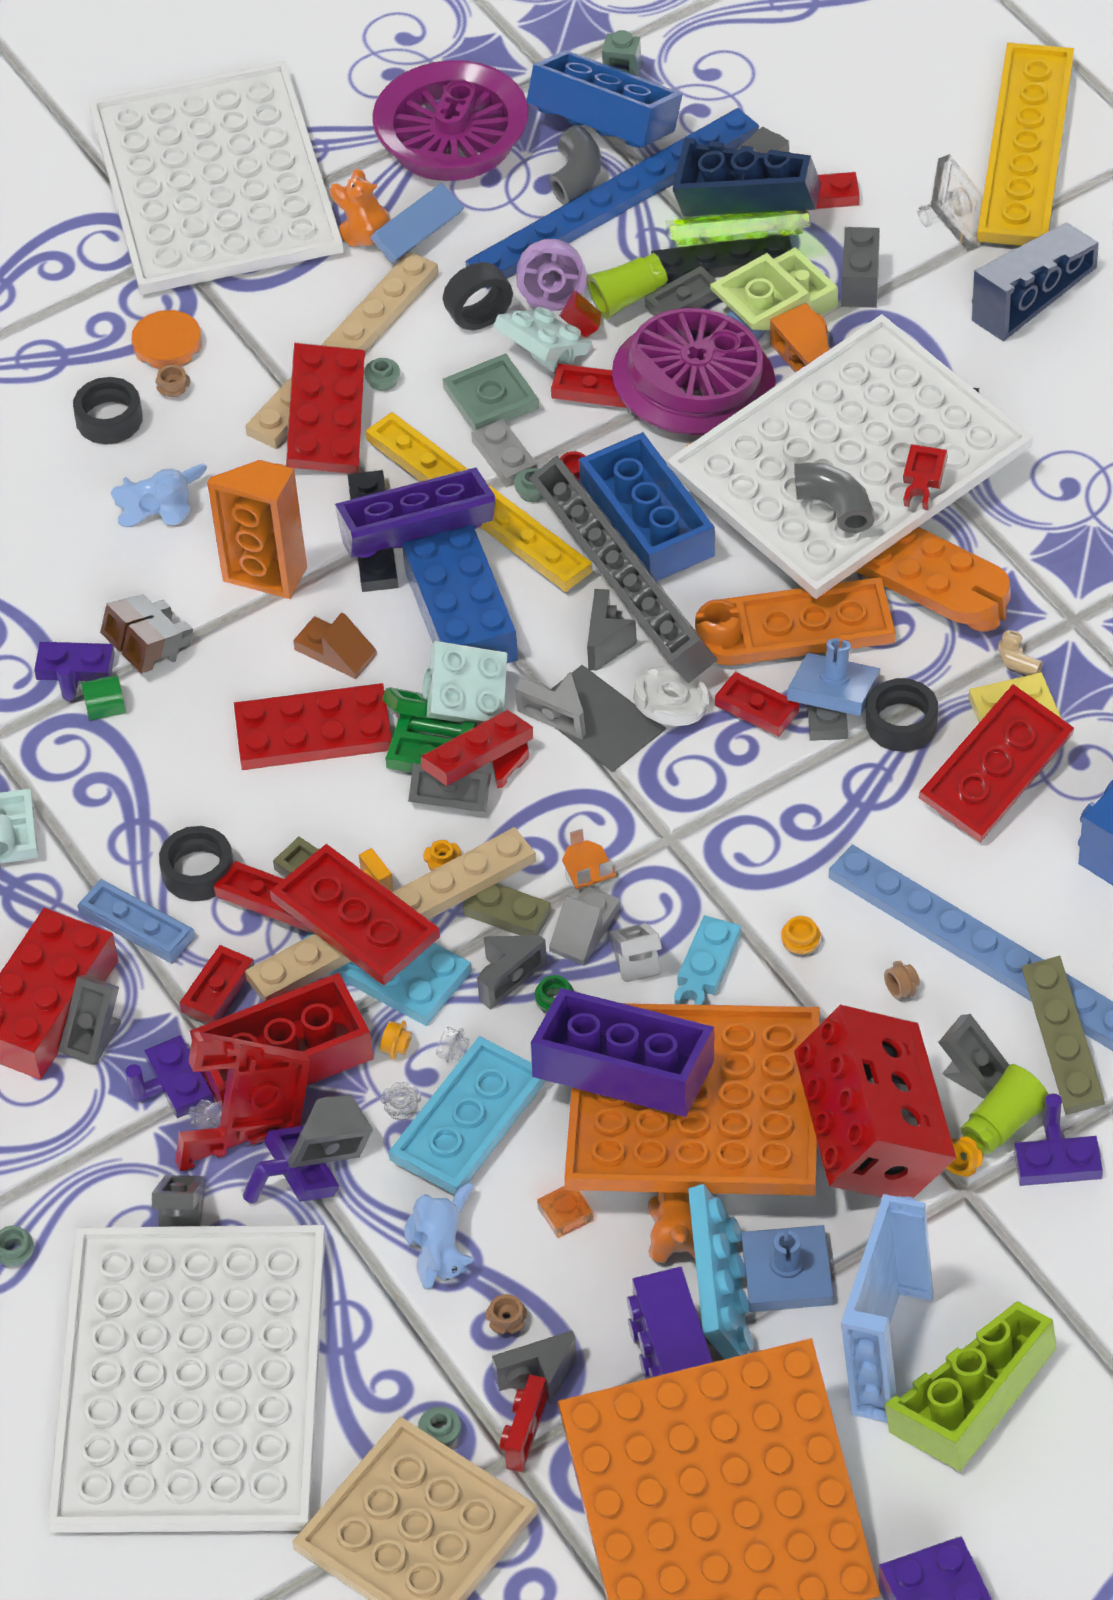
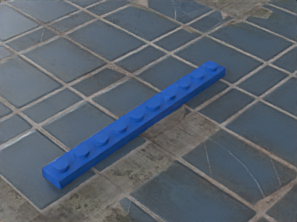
M736 108L686 137L696 139L698 144L709 145L710 141L723 143L725 148L736 149L759 130V125L740 108ZM684 138L465 261L466 267L479 262L493 263L507 279L516 273L517 263L521 254L531 244L543 239H558L570 243L673 185Z

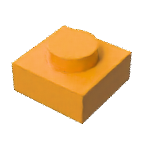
M370 848L359 854L360 869L393 892L392 873L376 852Z

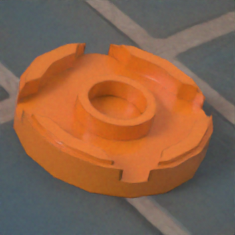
M160 310L148 314L137 322L132 330V349L138 360L142 363L143 360L150 363L151 367L161 369L170 364L181 366L192 360V355L196 351L198 353L201 349V329L197 321L187 313L177 310Z

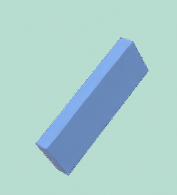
M440 183L375 231L370 238L393 264L458 216L464 207L447 187Z
M100 879L77 905L79 914L171 964L195 938L193 928L103 879Z

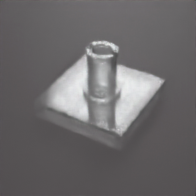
M950 154L938 158L931 203L918 207V217L924 227H930L942 221L965 250L969 252L980 247V240L977 238L983 193Z

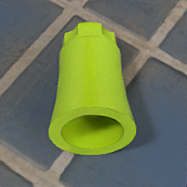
M654 253L644 258L638 257L622 265L586 276L587 287L593 303L606 320L627 306L656 291L658 288L665 286L668 281L666 271L660 259Z
M1011 1064L1006 1068L997 1084L984 1100L969 1114V1119L961 1127V1133L963 1136L974 1139L977 1142V1148L984 1155L992 1153L998 1146H1003L1029 1120L1045 1110V1099L1049 1093L1032 1073L1021 1066Z

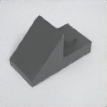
M608 589L594 590L587 642L588 669L594 671L633 647L637 642L636 621L617 619V605H610V590Z
M540 935L484 937L485 956L490 964L477 977L479 1001L491 1010L547 964L546 940Z
M87 975L77 977L59 1053L93 1065L97 1064L121 1025L122 1020L112 1017L119 991L118 986Z
M971 1014L960 1015L938 1042L952 1060L942 1074L983 1099L997 1084L1009 1066V1063Z
M164 1175L152 1192V1209H158V1227L200 1226L205 1192V1176Z
M573 1330L493 1355L494 1379L499 1391L508 1388L518 1389L525 1387L530 1374L546 1378L548 1401L551 1405L577 1360L576 1339Z

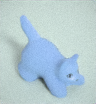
M206 464L196 465L183 472L175 469H163L155 473L151 478L137 483L124 477L123 484L114 487L111 491L115 505L124 509L118 516V524L131 527L148 516L160 514L163 522L167 525L181 523L188 517L191 511L188 504L190 494L188 484L199 479L207 470Z
M466 1183L460 1187L452 1202L447 1198H432L426 1194L420 1196L413 1207V1214L407 1219L404 1227L405 1239L408 1245L419 1244L421 1247V1253L418 1256V1272L421 1284L425 1289L432 1288L436 1276H439L444 1281H449L460 1273L468 1272L465 1265L473 1261L472 1257L460 1253L455 1245L459 1214L474 1189L472 1183Z

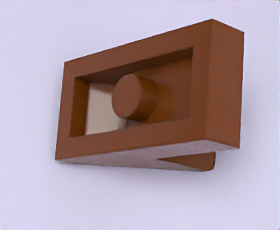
M340 613L332 624L314 616L293 640L295 651L354 679L358 678L377 655L374 646L344 613Z

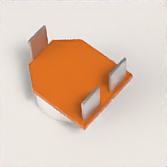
M583 828L570 832L571 846L567 847L562 862L565 866L566 879L576 890L583 889L586 886L594 888L604 880L616 877L612 867V860L609 861L601 845L589 840L584 841Z

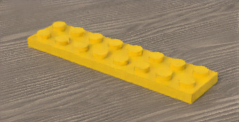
M1007 42L977 242L1022 246L1049 232L1074 48Z

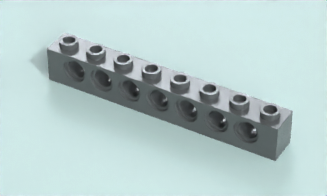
M558 455L529 477L533 485L669 663L688 684L718 660L578 478Z

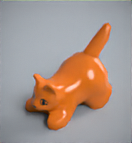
M360 169L353 171L352 178L348 180L347 186L343 187L340 184L334 183L330 187L331 198L347 216V220L339 226V233L342 239L352 247L375 245L370 237L375 231L391 220L389 212L379 204L373 194L377 184H371L366 180L364 171Z
M658 1192V1196H653L648 1201L649 1213L655 1221L650 1234L651 1245L648 1250L650 1258L655 1262L665 1263L672 1253L685 1251L695 1258L689 1193Z

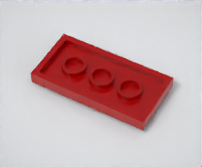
M294 343L286 467L347 474L358 473L365 350Z
M384 683L234 702L241 769L249 770L388 751L392 739L387 704L382 700L385 692Z
M1012 684L920 790L918 798L981 843L1070 739L1075 728Z
M327 843L270 890L273 902L383 986L440 938L438 926Z

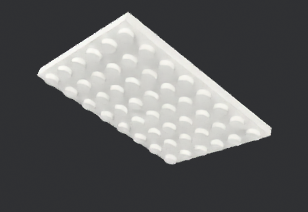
M285 61L89 100L90 112L140 295L344 252L343 242Z
M881 314L669 458L667 466L674 472L682 484L817 599L1031 448L1033 437ZM911 444L946 449L948 452L940 489L929 487L930 504L928 510H923L922 496H914L910 501V507L904 506L905 490L911 484L903 482V473ZM794 463L829 464L850 473L866 489L874 511V524L863 532H845L838 527L836 512L828 503L815 499L797 500Z
M324 1225L76 1228L48 1514L50 1533L302 1531L310 1521L325 1253Z

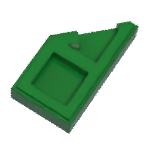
M392 687L385 689L382 700L395 713L459 723L426 717L427 700L423 698L422 693Z

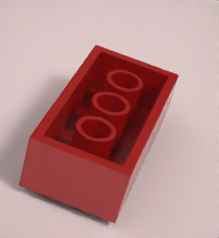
M45 907L42 909L0 972V1065L39 1080L43 1078L59 1053L77 977L87 975L105 982L119 961L112 932Z
M339 972L190 1030L191 1040L193 1032H203L305 1052L310 1060L307 1086L374 1059L370 1031ZM228 1069L201 1071L222 1112Z

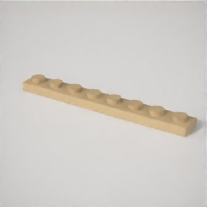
M409 251L321 345L362 349L366 352L439 274L438 264ZM291 377L245 425L247 436L274 449L284 441L288 434Z
M513 827L392 893L429 920L535 863L536 852L518 830ZM313 934L245 970L247 981L264 1002L308 985L351 962V960L317 934Z

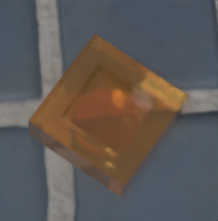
M565 1186L537 1199L538 1210L557 1238L594 1221L592 1209L578 1190H565Z

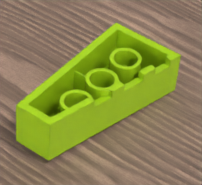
M1016 1301L976 1332V1339L962 1349L959 1347L945 1356L946 1362L929 1375L925 1372L912 1382L913 1388L900 1398L895 1395L884 1404L889 1433L961 1472L1056 1350L1053 1319Z

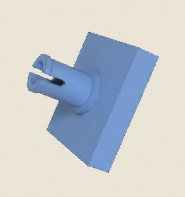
M830 639L826 645V656L813 653L806 654L788 686L787 700L861 716L867 705L868 696L879 682L881 668L849 662L850 642L843 640L842 648H839L840 639Z
M824 1225L741 1232L749 1312L833 1305V1289Z

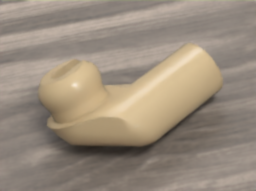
M1013 630L1005 631L1002 635V640L998 643V650L1004 665L1024 675L1040 673L1043 661L1024 654L1020 646L1023 641L1022 635Z

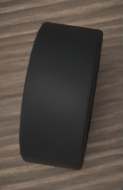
M479 262L459 270L449 280L444 288L442 300L446 310L458 326L462 329L474 331L495 323L497 315L507 312L512 303L513 290L511 284L498 267L493 263ZM492 286L488 294L473 305L464 306L468 298L475 292Z
M103 377L94 379L83 385L73 399V411L77 429L83 437L94 443L113 444L126 440L139 430L143 421L139 392L133 384L122 378ZM117 402L128 407L122 414L113 418L100 419L88 415L89 411L102 403Z
M895 678L882 682L871 691L866 705V729L871 739L878 745L892 751L908 752L923 747L935 735L938 722V700L934 692L924 683L913 679ZM908 704L917 707L925 716L915 724L898 726L886 722L879 716V713L891 705Z
M205 826L185 827L174 832L164 841L159 851L161 876L166 888L179 899L192 902L209 900L215 897L214 885L228 873L231 865L234 863L232 848L225 835L214 828ZM204 851L219 857V864L211 871L202 875L189 876L181 874L174 869L175 863L181 857L192 852Z

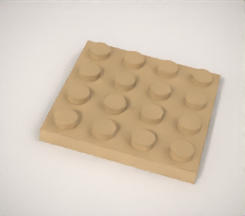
M400 1416L292 1542L295 1551L368 1600H467L538 1514L537 1504Z

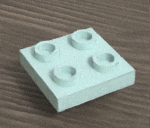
M536 307L534 310L527 311L515 310L513 313L497 315L493 328L530 351L531 357L553 373H556L558 363L572 365L576 356L587 355L592 344L590 340L581 335V331L577 327L562 323L555 318V314L551 310L543 307Z
M435 641L431 645L430 665L426 669L422 685V695L427 700L426 717L460 723L467 721L480 725L504 712L507 653Z
M31 789L1 792L0 863L38 858Z

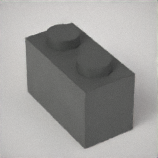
M845 227L842 307L877 308L880 228Z

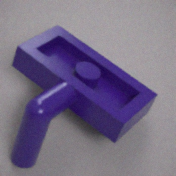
M39 642L34 668L36 680H58L62 698L66 701H72L76 697L79 681H89L111 676L115 657L114 646L105 643Z
M181 1035L144 1050L146 1061L155 1078L144 1082L141 1067L136 1064L129 1065L125 1070L130 1096L134 1101L140 1102L163 1092L177 1118L214 1103L213 1094L202 1073L193 1072L189 1064L190 1051Z
M1051 1093L1045 1099L1043 1124L1046 1140L1014 1143L1019 1186L1102 1179L1103 1168L1097 1136L1062 1137L1060 1126L1062 1098L1058 1094Z
M298 1126L270 1130L264 1143L274 1159L260 1161L256 1164L242 1197L249 1203H256L268 1177L284 1175L299 1202L334 1197L339 1184L326 1163L296 1168L289 1166L288 1160L304 1127Z

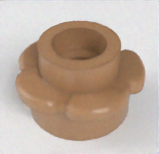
M175 364L162 367L158 371L155 380L157 391L169 397H177L186 391V387L190 386V378L185 373V370Z
M898 960L893 963V967L884 972L885 984L894 998L900 999L905 996L910 998L916 994V987L919 986L920 980L917 971L912 965H903V962Z
M510 1294L497 1296L486 1310V1319L490 1321L489 1327L498 1334H514L524 1327V1319L527 1318V1309L517 1297ZM503 1315H510V1318L504 1319Z

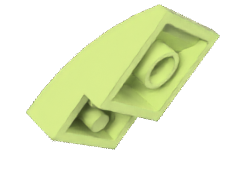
M796 247L775 259L766 253L710 284V290L752 330H770L771 318L804 303H807L816 314L819 313L820 315L838 307V286Z

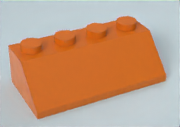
M257 460L210 477L207 486L223 582L291 599L307 569L294 468L278 463L274 464Z

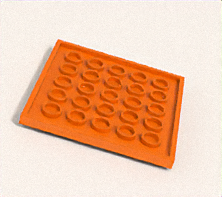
M622 1003L713 1026L714 1063L686 1117L572 1088L564 1176L565 1190L689 1193L688 1188L704 1184L714 1194L816 1196L817 1138L794 1050L819 1026L820 1007Z
M812 1338L557 1402L607 1600H870L881 1596Z

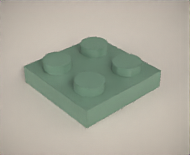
M506 353L443 378V389L473 431L502 418L507 422L539 409V398Z

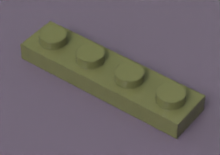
M1061 956L1021 966L1058 1092L1062 1098L1065 1115L1105 1105Z

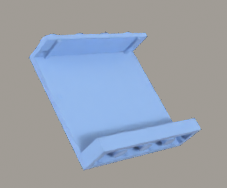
M883 1194L841 1321L852 1415L887 1422L884 1404L896 1395L889 1326L899 1295L933 1301L934 1297L925 1202L917 1201L912 1197H896Z

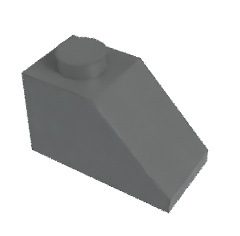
M351 1094L335 1097L327 1096L316 1100L288 1160L291 1168L359 1158L373 1128Z

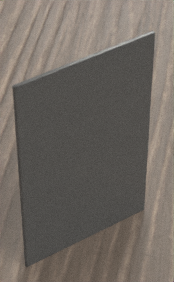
M584 665L579 666L571 673L584 713L586 735L583 739H579L564 731L557 730L611 772H614L666 730V727L646 717L633 702ZM560 681L550 690L555 692L562 681Z

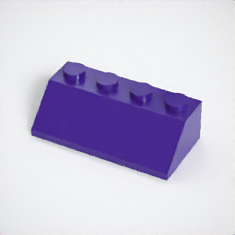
M477 467L336 503L335 508L342 542L349 556L363 558L374 555L378 550L390 547L402 548V543L472 524L475 529L479 528L483 523L493 521L496 501L494 493Z

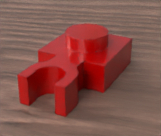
M911 444L903 473V482L911 484L905 490L903 498L905 507H910V501L914 496H922L923 510H928L930 504L929 487L937 489L941 487L948 459L946 449Z

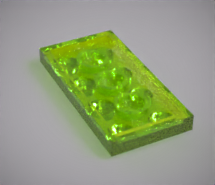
M806 210L665 220L666 234L671 240H675L677 245L698 244V237H709V239H712V242L732 241L733 234L744 233V236H747V239L768 237L767 231L778 230V233H782V236L803 234L802 228L811 227L810 213Z

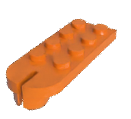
M920 527L914 529L855 571L869 579L882 577L885 587L952 621L967 624L971 629L979 632L995 630L1000 626V620L1005 621L1007 617V604L1011 598L1010 580L1007 573L999 566Z
M882 577L838 583L817 599L803 588L714 599L703 604L695 616V631L718 659L715 663L721 665H740L805 656L807 653H826L827 641L834 638L840 639L839 648H842V641L847 640L851 644V649L895 643L896 632Z

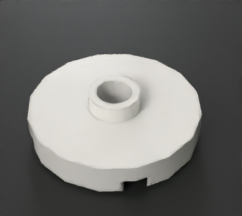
M660 666L648 669L645 675H640L637 678L633 699L637 708L646 717L661 724L684 726L699 721L705 715L709 702V692L706 685L700 679L698 682L693 680L688 684L674 667Z

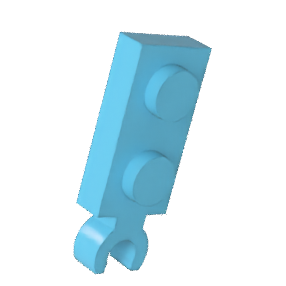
M706 915L703 916L677 975V984L680 987L674 994L675 1004H682L685 1000L691 999L695 1001L694 1005H705L704 993L716 995L741 937V925Z

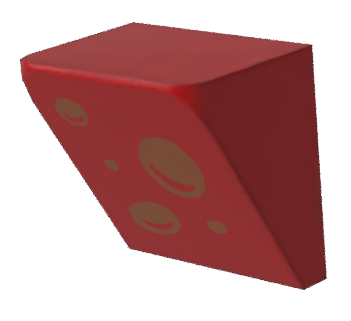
M576 290L572 292L559 315L569 325L577 327L585 338L596 332L601 323V312Z

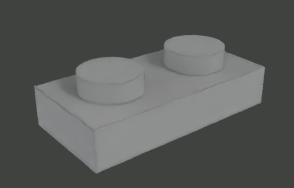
M503 418L471 432L473 444L505 487L513 485L516 475L522 470L537 468L535 460Z

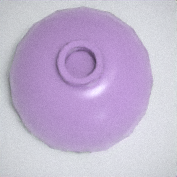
M543 239L531 244L521 254L516 268L517 287L520 294L527 299V303L532 307H543L551 311H559L564 308L573 291L576 290L582 295L586 287V268L578 251L569 243L558 239Z

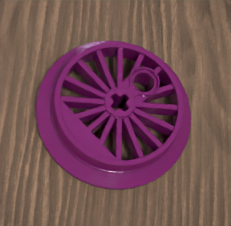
M446 60L415 67L392 80L378 96L373 108L372 119L374 132L381 145L407 170L427 179L459 181L480 176L498 166L524 133L529 114L524 92L507 74L482 63ZM449 148H451L452 155H451V154H447L448 151H449ZM458 148L461 150L465 157L459 156Z
M700 308L669 310L648 319L638 328L636 333L623 342L614 357L612 366L614 388L621 401L630 411L653 426L673 433L692 436L705 435L774 388L776 382L773 366L769 358L761 349L754 334L746 326L725 314ZM690 330H698L696 342H694ZM705 332L712 333L710 336L704 338ZM681 387H684L685 389H687V393H685V392L681 389ZM712 387L719 393L718 395L714 394ZM694 390H701L703 396H694Z

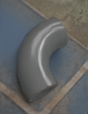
M575 125L570 127L560 137L558 150L567 159V163L559 171L549 176L550 187L556 198L563 205L586 193L593 186L601 170L600 149L590 133L582 126Z
M794 463L797 500L815 499L828 503L836 512L838 527L845 532H863L874 524V511L866 489L850 473L829 464Z

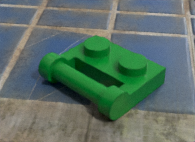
M400 714L385 758L386 768L412 772L413 763L421 764L422 755L452 740L450 738H456L476 727L477 723L464 721L462 725Z

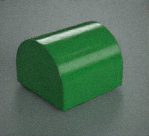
M118 675L81 682L89 721L126 713Z

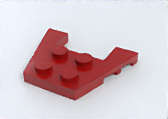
M193 1032L189 1064L193 1072L228 1069L220 1126L217 1128L179 1132L175 1162L180 1171L194 1168V1161L210 1155H217L218 1158L226 1155L228 1148L249 1141L251 1146L265 1140L270 1130L300 1126L310 1060L305 1052L209 1033Z

